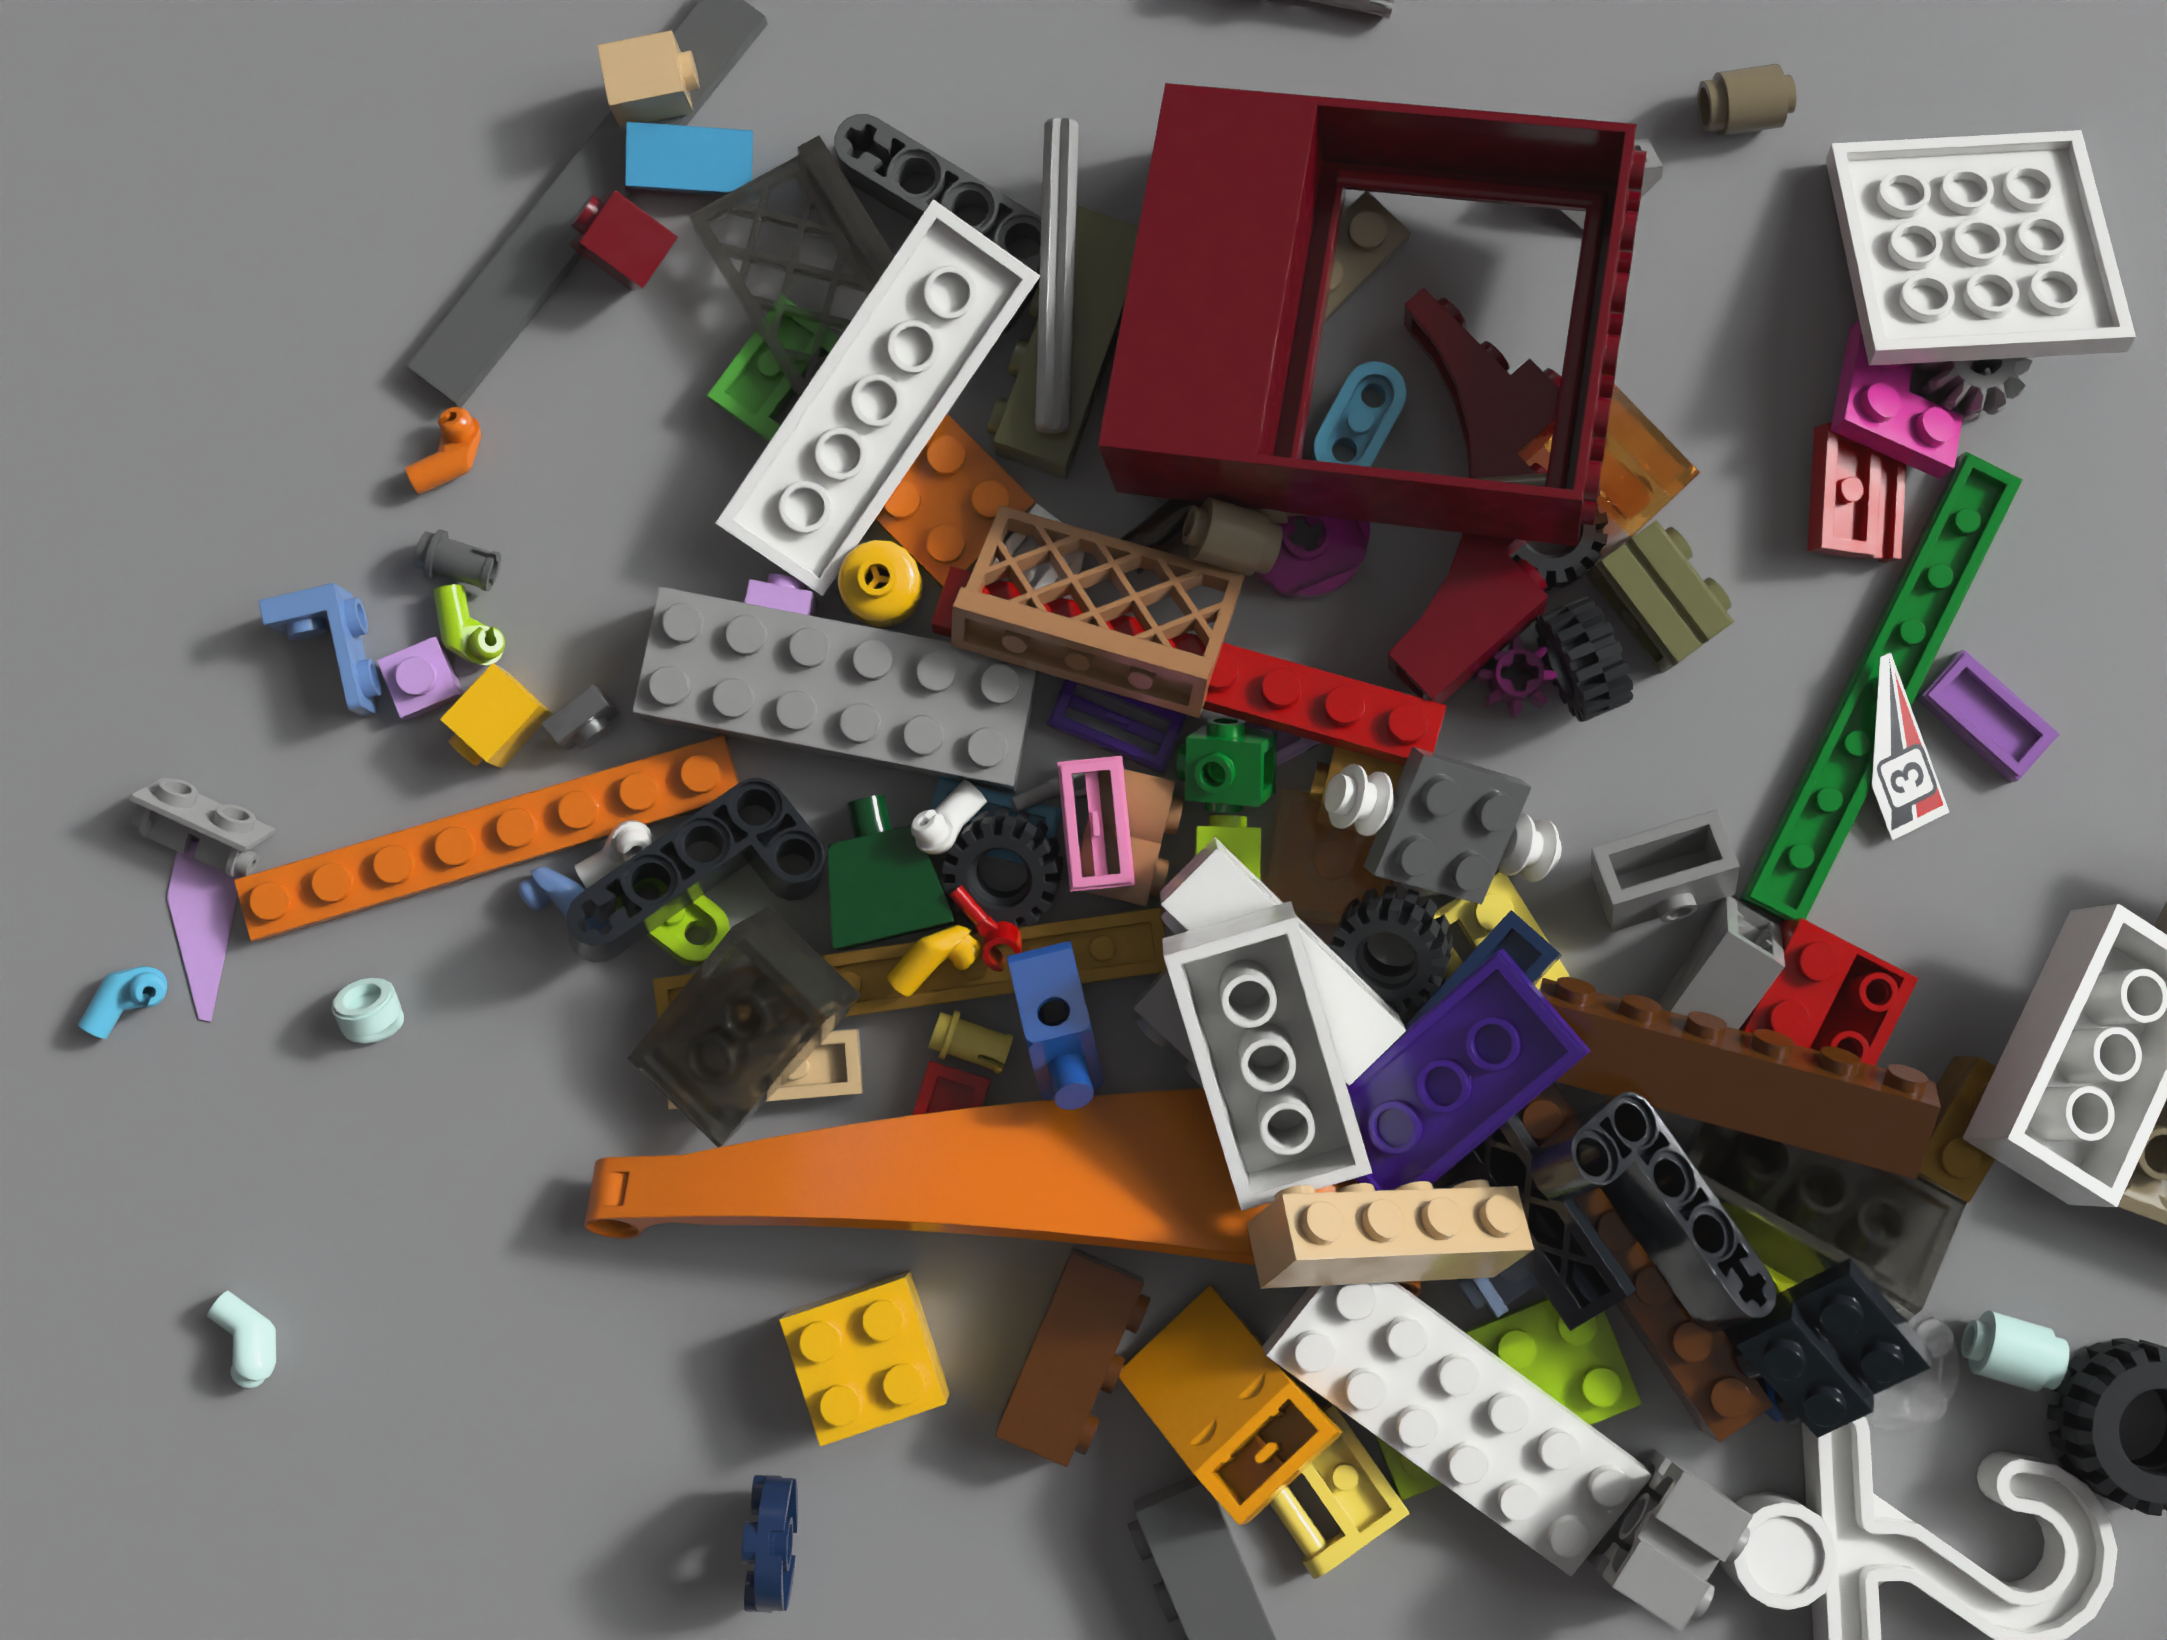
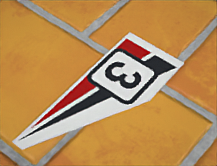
M1890 652L1880 657L1872 788L1893 841L1949 813V809Z

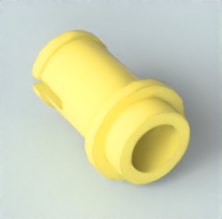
M954 1010L953 1015L940 1012L928 1048L938 1051V1058L944 1060L946 1054L1001 1074L1013 1041V1035L1008 1033L1006 1035L960 1019L961 1012Z

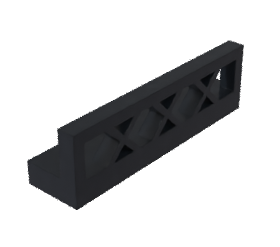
M1515 1115L1458 1162L1457 1165L1468 1181L1481 1179L1487 1180L1490 1187H1518L1534 1248L1533 1251L1521 1259L1568 1329L1572 1331L1627 1298L1637 1289L1573 1198L1566 1202H1555L1547 1198L1537 1188L1532 1178L1531 1162L1533 1154L1539 1147L1518 1116Z

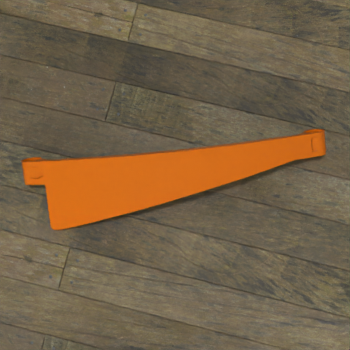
M1186 1089L1093 1096L1087 1105L1072 1110L1058 1107L1054 1100L1011 1103L842 1125L759 1139L684 1155L601 1158L595 1161L584 1227L596 1235L616 1239L638 1237L645 1228L663 1223L908 1230L1107 1246L1255 1265L1247 1223L1270 1203L1241 1211L1205 1090ZM1354 1179L1316 1189L1315 1193L1336 1192L1345 1186L1358 1183ZM1421 1281L1397 1282L1416 1297L1421 1294Z

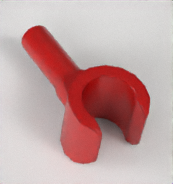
M959 885L949 894L984 938L982 956L987 967L993 971H1003L1005 959L995 945L1006 944L1013 949L1015 954L1022 953V936L1018 927L1006 921L995 922L990 915L988 916L962 885Z

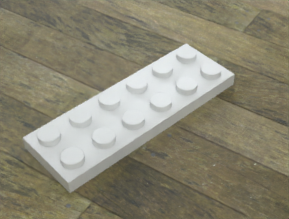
M933 199L716 524L823 596L839 573V568L846 555L856 548L1040 275Z
M1397 1282L1310 1286L1262 1346L1266 1356L1571 1577L1652 1477V1474L1645 1465Z

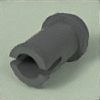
M438 529L435 534L425 531L419 539L414 555V567L424 570L425 577L434 579L438 574L479 587L487 592L490 591L491 586H493L501 562L500 553L490 552L449 539L448 532L442 529Z

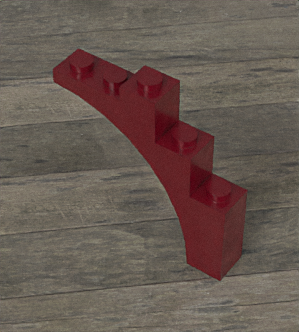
M1423 287L1404 304V326L1434 363L1455 404L1467 448L1469 478L1547 473V470L1540 464L1533 463L1529 466L1526 462L1553 437L1561 376L1550 368L1542 371L1530 358L1510 375L1507 372L1510 366L1503 354L1488 341L1480 344L1465 329L1466 321L1455 305L1443 297L1437 301ZM1467 533L1462 534L1449 573L1424 614L1388 652V669L1414 696L1442 704L1492 660L1496 654L1510 644L1514 638L1528 628L1537 616L1545 612L1548 595L1543 590L1547 588L1546 581L1528 561L1521 558L1516 563L1510 557L1523 544H1528L1530 541Z

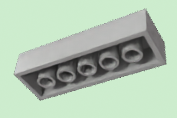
M659 586L633 713L648 722L719 736L725 735L730 738L935 778L940 776L961 782L967 780L976 786L1016 793L1039 671L953 647L949 642Z

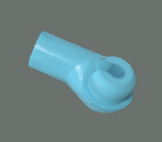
M144 965L109 973L103 979L77 1025L96 1037L107 1039L124 1010L142 1007L149 1008L160 1004L167 992V979L158 969Z

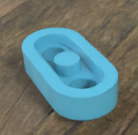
M1373 361L1359 365L1349 374L1315 437L1312 446L1313 460L1372 466L1406 401L1407 389L1405 381L1394 367L1383 362ZM1369 389L1376 390L1382 395L1383 404L1377 408L1368 407L1362 401L1361 394ZM1339 443L1349 445L1354 451V459L1349 462L1336 460L1332 454V447Z

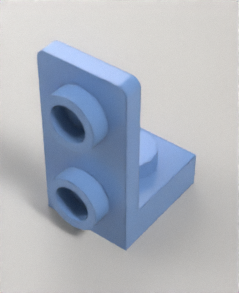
M330 583L258 600L263 625L283 635L287 634L289 640H304L321 636L327 632L326 625L329 624L348 709L362 716L377 714L375 696L381 695L382 686L374 661L371 658L366 659L361 635L368 634V620L363 604L358 597L353 598L352 593L335 583Z

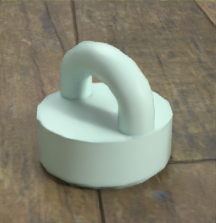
M381 978L360 979L347 985L333 999L331 1006L343 1035L346 1039L356 1043L367 1044L382 1041L394 1035L404 1022L401 1004L392 983Z

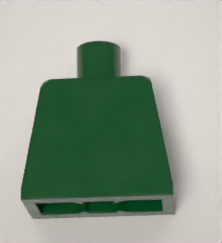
M884 795L870 796L848 802L847 807L854 838L829 844L827 849L831 934L834 949L842 951L957 924L954 910L950 905L948 896L945 895L941 879L931 855L917 847L915 837L911 834V825L896 829L891 828Z

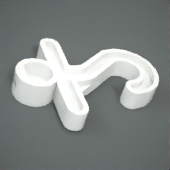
M1862 1417L1819 1438H1816L1809 1428L1802 1423L1806 1507L1781 1493L1760 1491L1744 1495L1735 1503L1753 1516L1747 1525V1528L1750 1529L1748 1542L1734 1562L1727 1563L1719 1560L1720 1565L1733 1583L1768 1607L1791 1610L1811 1604L1813 1640H1881L1878 1586L1887 1581L1911 1583L1993 1640H2064L2096 1617L2113 1587L2118 1549L2109 1514L2087 1484L2057 1465L2038 1457L2005 1451L1994 1452L1985 1457L1978 1467L1977 1480L1979 1488L1986 1497L2013 1511L2032 1514L2040 1524L2045 1540L2043 1557L2033 1572L2024 1579L2012 1582L1999 1581L1873 1493L1870 1430L1866 1418Z

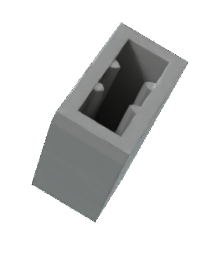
M1733 895L1720 899L1658 1001L1661 1009L1686 1016L1689 1012L1693 1011L1709 1013L1724 1020L1727 1023V1027L1739 1030L1785 967L1780 924Z

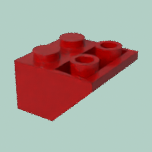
M1803 918L1780 921L1785 967L1739 1030L1754 1033L1757 1029L1773 1030L1788 1036L1795 1045L1817 1051L1826 1046L1841 1048L1858 1056L1861 1062L1875 1066L1919 978Z

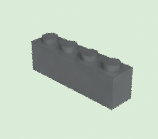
M1195 1475L1134 1500L1137 1520L1127 1525L1141 1560L1145 1561L1154 1557L1163 1581L1154 1584L1153 1587L1168 1623L1179 1618L1188 1640H1276L1221 1507Z

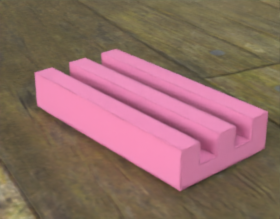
M1112 756L1057 762L1070 892L1135 885L1123 757ZM1110 770L1120 863V874L1108 875L1098 777V771ZM1085 773L1095 871V876L1090 877L1082 876L1072 774Z

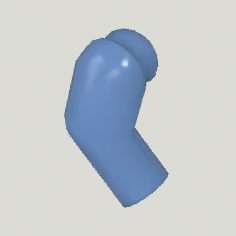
M547 866L531 870L532 876L523 880L518 885L517 891L520 897L534 911L542 910L552 900L567 918V911L571 902L585 889L581 884ZM593 917L585 921L586 932L592 929L600 932L607 926L609 920L600 924Z

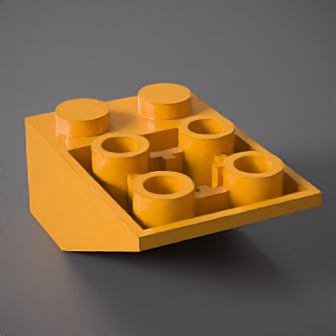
M1209 1285L1122 1368L1119 1378L1192 1473L1238 1525H1243L1256 1517L1344 1431L1291 1373L1266 1356L1262 1347L1264 1343L1217 1291Z

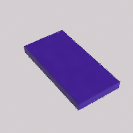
M1500 949L1406 1029L1350 1086L1346 1083L1372 1170L1371 1174L1354 1178L1357 1183H1370L1374 1185L1375 1191L1395 1190L1402 1185L1418 1181L1435 1183L1591 1052L1504 949Z

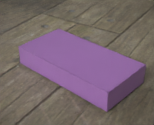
M1964 649L1956 652L1915 698L2010 783L2019 781L2060 735Z

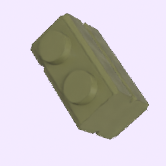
M1655 520L1603 558L1586 574L1659 671L1664 673L1735 621L1727 612L1731 608V601L1724 589L1710 577L1702 580L1688 560L1693 557V553L1685 538L1673 527L1664 530L1660 523Z

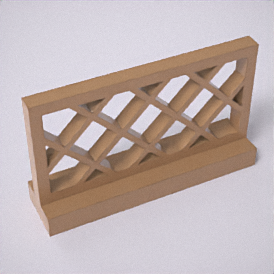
M1000 505L966 588H960L953 604L951 646L1200 718L1207 698L1209 683L1238 602L1245 575ZM1007 530L1033 537L1039 548L1012 557L1003 540ZM1080 550L1094 554L1101 565L1074 575L1062 556ZM997 557L999 563L994 564L995 559ZM1050 562L1061 580L1033 590L1022 571ZM1138 568H1143L1155 572L1162 583L1136 593L1124 574ZM1009 577L1020 593V596L1006 600L982 593L985 585ZM1110 579L1122 598L1096 608L1084 589ZM1202 585L1223 591L1225 595L1222 602L1198 611L1186 591ZM1070 594L1082 614L1068 618L1048 612L1043 604ZM1172 597L1184 616L1158 626L1146 606ZM1132 612L1145 632L1131 636L1110 630L1105 622ZM1215 622L1213 630H1211L1208 624ZM1194 630L1206 647L1204 655L1200 656L1173 648L1168 640Z

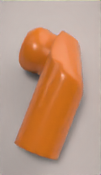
M452 407L445 410L438 419L442 434L437 452L405 467L408 478L419 495L457 479L471 470L482 436L479 422L476 418L471 417L466 409Z

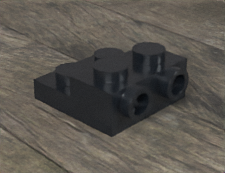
M1851 1257L1776 1294L1775 1306L1771 1313L1763 1318L1738 1325L1736 1345L1734 1346L1736 1360L1744 1374L1754 1381L1764 1377L1775 1390V1401L1783 1418L1792 1426L1804 1423L1816 1438L1873 1413L1875 1394L1932 1368V1351Z

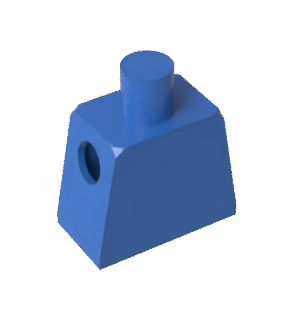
M1071 941L1007 956L1027 1048L1041 1098L1048 1101L1054 1100L1058 1107L1068 1110L1078 1109L1087 1105L1094 1096L1093 1090L1101 1088L1105 1080ZM1050 1001L1064 1002L1067 1019L1046 1024L1042 1006Z

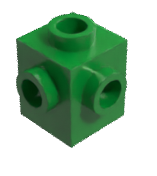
M1233 717L1208 719L1207 725L1201 726L1186 737V742L1180 745L1178 751L1177 776L1179 780L1185 781V801L1205 802V809L1216 813H1235L1242 811L1243 806L1260 807L1276 793L1278 730L1245 728V721Z

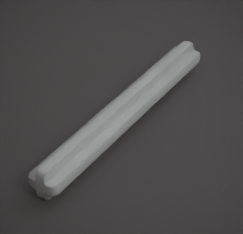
M1051 118L1044 124L1035 427L1037 431L1048 434L1065 433L1070 428L1079 125L1077 121L1070 118Z

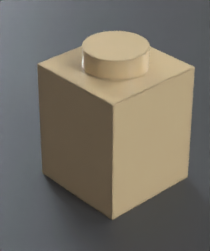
M672 30L597 45L608 105L620 128L626 127V121L648 123L694 113L689 91L700 89L694 57L691 50L680 51Z

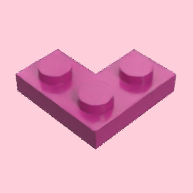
M1858 320L1849 329L1830 431L1940 479L1955 467L1963 416L1909 392L1914 363L1869 366L1861 325Z

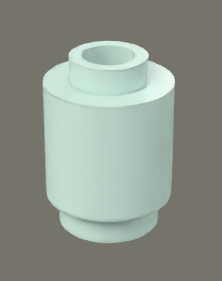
M1986 1311L1980 1316L1978 1321L1971 1320L1963 1333L1961 1353L1963 1357L1968 1358L1969 1368L1973 1374L2034 1392L2039 1391L2043 1387L2050 1390L2056 1389L2065 1376L2069 1362V1346L2065 1339L2055 1337L2054 1331L2051 1328L1993 1311Z

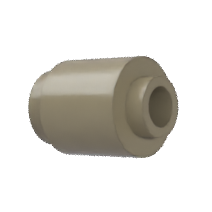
M1779 64L1716 72L1713 79L1700 82L1697 93V108L1702 129L1705 132L1717 131L1720 136L1781 128L1786 122L1787 114L1795 111L1797 101L1794 79L1791 75H1784Z
M1208 497L1201 507L1193 506L1190 509L1182 530V543L1189 545L1190 559L1244 574L1245 576H1251L1254 572L1264 575L1268 574L1275 564L1282 542V527L1271 523L1267 514L1212 497Z

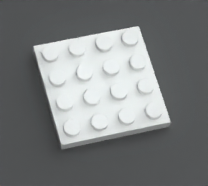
M2081 130L1831 144L1826 157V164L1869 366L2128 351L2136 335Z

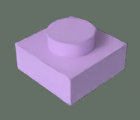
M769 574L767 582L749 579L745 603L815 617L819 604L814 593L805 590L806 584L795 577Z
M437 636L377 660L399 717L405 721L457 701L464 694L446 648Z

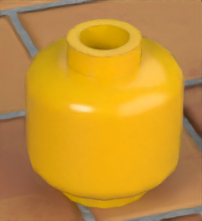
M872 540L859 544L846 555L839 568L837 585L844 605L856 620L870 627L888 628L902 624L914 614L922 599L923 582L916 561L905 548L892 541ZM887 573L890 574V577L880 576V574ZM872 577H874V579L869 583V585H867L869 580ZM880 584L886 585L883 588L876 589Z

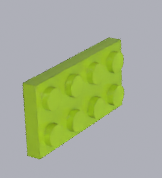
M1546 1296L1508 1311L1498 1318L1495 1316L1462 1330L1589 1425L1642 1405L1605 1311L1570 1331ZM1375 1435L1401 1500L1442 1485L1440 1481Z

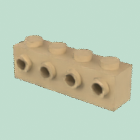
M1481 1179L1466 1181L1446 1189H1433L1432 1183L1418 1181L1402 1185L1395 1190L1375 1191L1374 1185L1370 1183H1358L1345 1186L1336 1192L1315 1193V1188L1311 1185H1297L1277 1192L1274 1195L1275 1200L1247 1223L1260 1289L1495 1277L1534 1250L1518 1187H1490L1487 1180Z

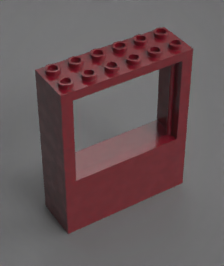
M1165 83L1098 442L1099 450L1116 492L1194 502H1204L1208 497H1212L1245 508H1262L1296 514L1578 546L1581 524L1594 526L1601 469L1647 151L1634 150L1637 124ZM1346 190L1586 212L1545 487L1301 459Z

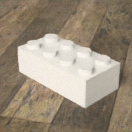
M1285 902L1163 938L1164 960L1241 1211L1273 1202L1275 1200L1274 1195L1288 1187L1311 1185L1316 1190L1371 1174L1370 1163L1292 902Z
M2111 904L2070 910L1962 1139L2068 1205L2117 1207L2167 1099V935L2120 904Z

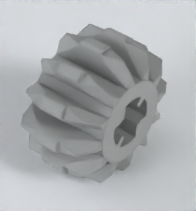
M2025 357L1976 360L1974 372L1970 369L1973 360L1917 363L1915 369L1932 375V379L1922 386L1921 394H1933L1938 390L1943 396L1939 403L1940 406L1952 410L1959 405L1963 420H1973L1981 414L1982 409L1988 415L1999 413L2006 408V398L2014 399L2020 395L2026 385L2019 378V375L2027 372L2033 361Z

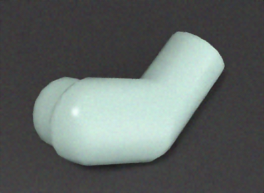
M226 1291L212 1305L207 1317L233 1335V1365L230 1372L233 1381L243 1388H256L263 1384L264 1380L274 1370L276 1364V1329L269 1319L230 1291Z

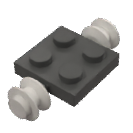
M1413 746L1394 793L1391 780L1386 773L1376 771L1367 777L1365 770L1356 764H1350L1339 774H1336L1328 783L1325 791L1324 804L1334 827L1346 829L1354 823L1357 832L1361 835L1371 836L1377 832L1363 866L1378 877L1482 905L1497 869L1507 876L1520 873L1524 880L1538 882L1556 867L1561 856L1562 847L1556 826L1551 821L1543 819L1533 822L1529 815L1521 813L1532 788L1520 778Z

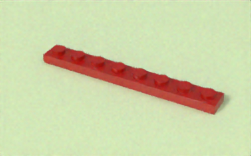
M950 566L931 622L933 633L951 637L953 604L960 588H966L972 572ZM1003 580L985 585L982 593L1006 600L1020 596L1013 583ZM1062 597L1043 604L1048 612L1068 618L1082 614L1076 602ZM1123 615L1105 622L1110 630L1135 636L1145 632L1137 619L1131 616ZM1188 632L1168 640L1173 648L1203 656L1206 650L1198 635ZM1223 643L1209 683L1203 709L1405 766L1412 746L1434 753L1447 705Z

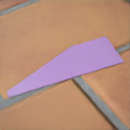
M191 840L187 851L184 853L176 852L167 900L198 1019L211 1022L238 898L234 880L242 878V874L239 873L236 877H231L195 860L194 855L198 841Z

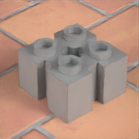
M1654 1449L1645 1463V1467L1652 1474V1477L1588 1555L1586 1560L1597 1571L1602 1573L1601 1576L1614 1589L1682 1632L1689 1619L1692 1621L1698 1620L1710 1605L1715 1588L1707 1580L1719 1560L1732 1563L1744 1550L1750 1536V1529L1747 1528V1525L1753 1516L1720 1491Z

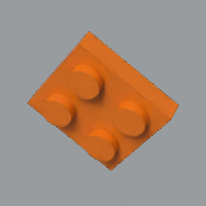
M946 414L874 521L899 546L905 548L916 563L943 589L950 566L971 571L975 567L1000 505L1029 513L1035 506L1036 501L964 429Z

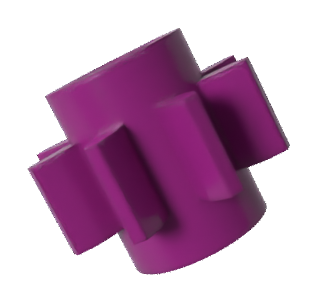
M1520 636L1514 638L1509 644L1508 652L1503 655L1500 651L1489 661L1494 665L1491 670H1482L1474 676L1475 682L1488 683L1492 693L1486 699L1484 705L1488 708L1493 706L1498 700L1509 704L1511 718H1516L1521 713L1522 702L1526 699L1533 706L1541 708L1547 702V699L1538 688L1541 684H1548L1557 678L1556 672L1544 670L1540 660L1545 655L1547 648L1542 646L1535 650L1534 653L1527 649H1522ZM1512 662L1518 663L1520 674L1530 676V680L1519 691L1514 690L1512 680L1502 679L1501 674L1512 665Z

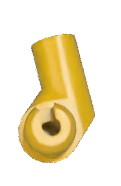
M960 925L949 927L917 940L887 974V979L899 993L908 997L912 996L939 964L947 958L952 961L954 967L958 970L966 971L982 955L983 944L970 935L973 930Z

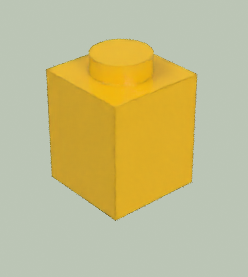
M492 663L440 720L455 733L448 740L449 744L470 763L477 767L485 760L487 763L502 769L542 726V722L553 713L509 672Z

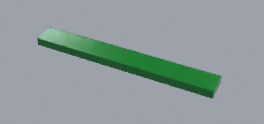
M1968 452L1958 456L1955 467L1952 469L1739 898L1741 901L1781 921L1797 918L1806 920L1872 786L1880 657L1891 652L1911 706L2019 489L2022 479Z

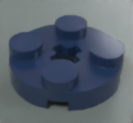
M755 1474L752 1484L751 1513L752 1515H758V1522H745L742 1539V1563L755 1564L754 1571H747L744 1610L745 1612L767 1613L786 1611L791 1597L796 1555H792L793 1533H797L798 1526L797 1481L793 1478H782L780 1475Z

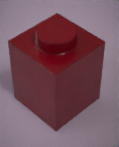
M614 190L604 194L601 200L594 195L587 199L570 225L578 231V234L569 246L630 291L644 288L678 236L618 191Z

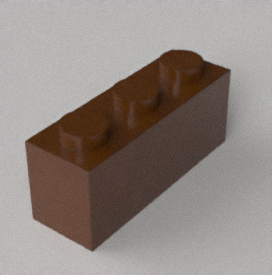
M1072 1247L1000 1417L995 1437L1064 1467H1068L1074 1451L1083 1455L1087 1453L1100 1418L1090 1414L1100 1390L1108 1394L1112 1393L1125 1362L1124 1357L1115 1354L1125 1330L1134 1334L1137 1333L1151 1299L1141 1294L1144 1286L1143 1277Z

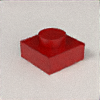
M930 1060L912 1115L983 1107L992 1079Z

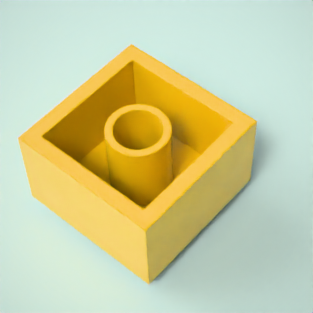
M910 1270L790 1310L779 1319L820 1447L945 1405L948 1400L950 1391Z

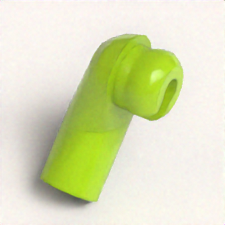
M453 584L433 589L443 646L474 665L486 666L497 662L505 649L504 635L498 628L494 626L488 627L470 617L465 586Z

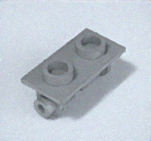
M162 777L130 794L129 797L130 801L139 804L132 815L131 823L139 827V834L141 836L184 853L189 849L192 836L194 835L200 838L194 859L231 877H236L239 873L248 876L254 872L259 862V854L251 851L252 848L274 835L276 828L256 820L255 815L251 811L237 805L216 802L199 794L198 789L194 785L180 779Z

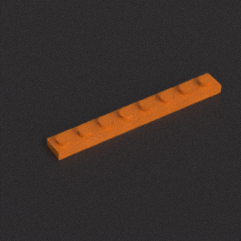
M722 735L238 878L234 882L250 941L260 942L604 840L609 837L617 824L624 821L636 820L644 823L646 826H651L698 812L740 783L728 738Z

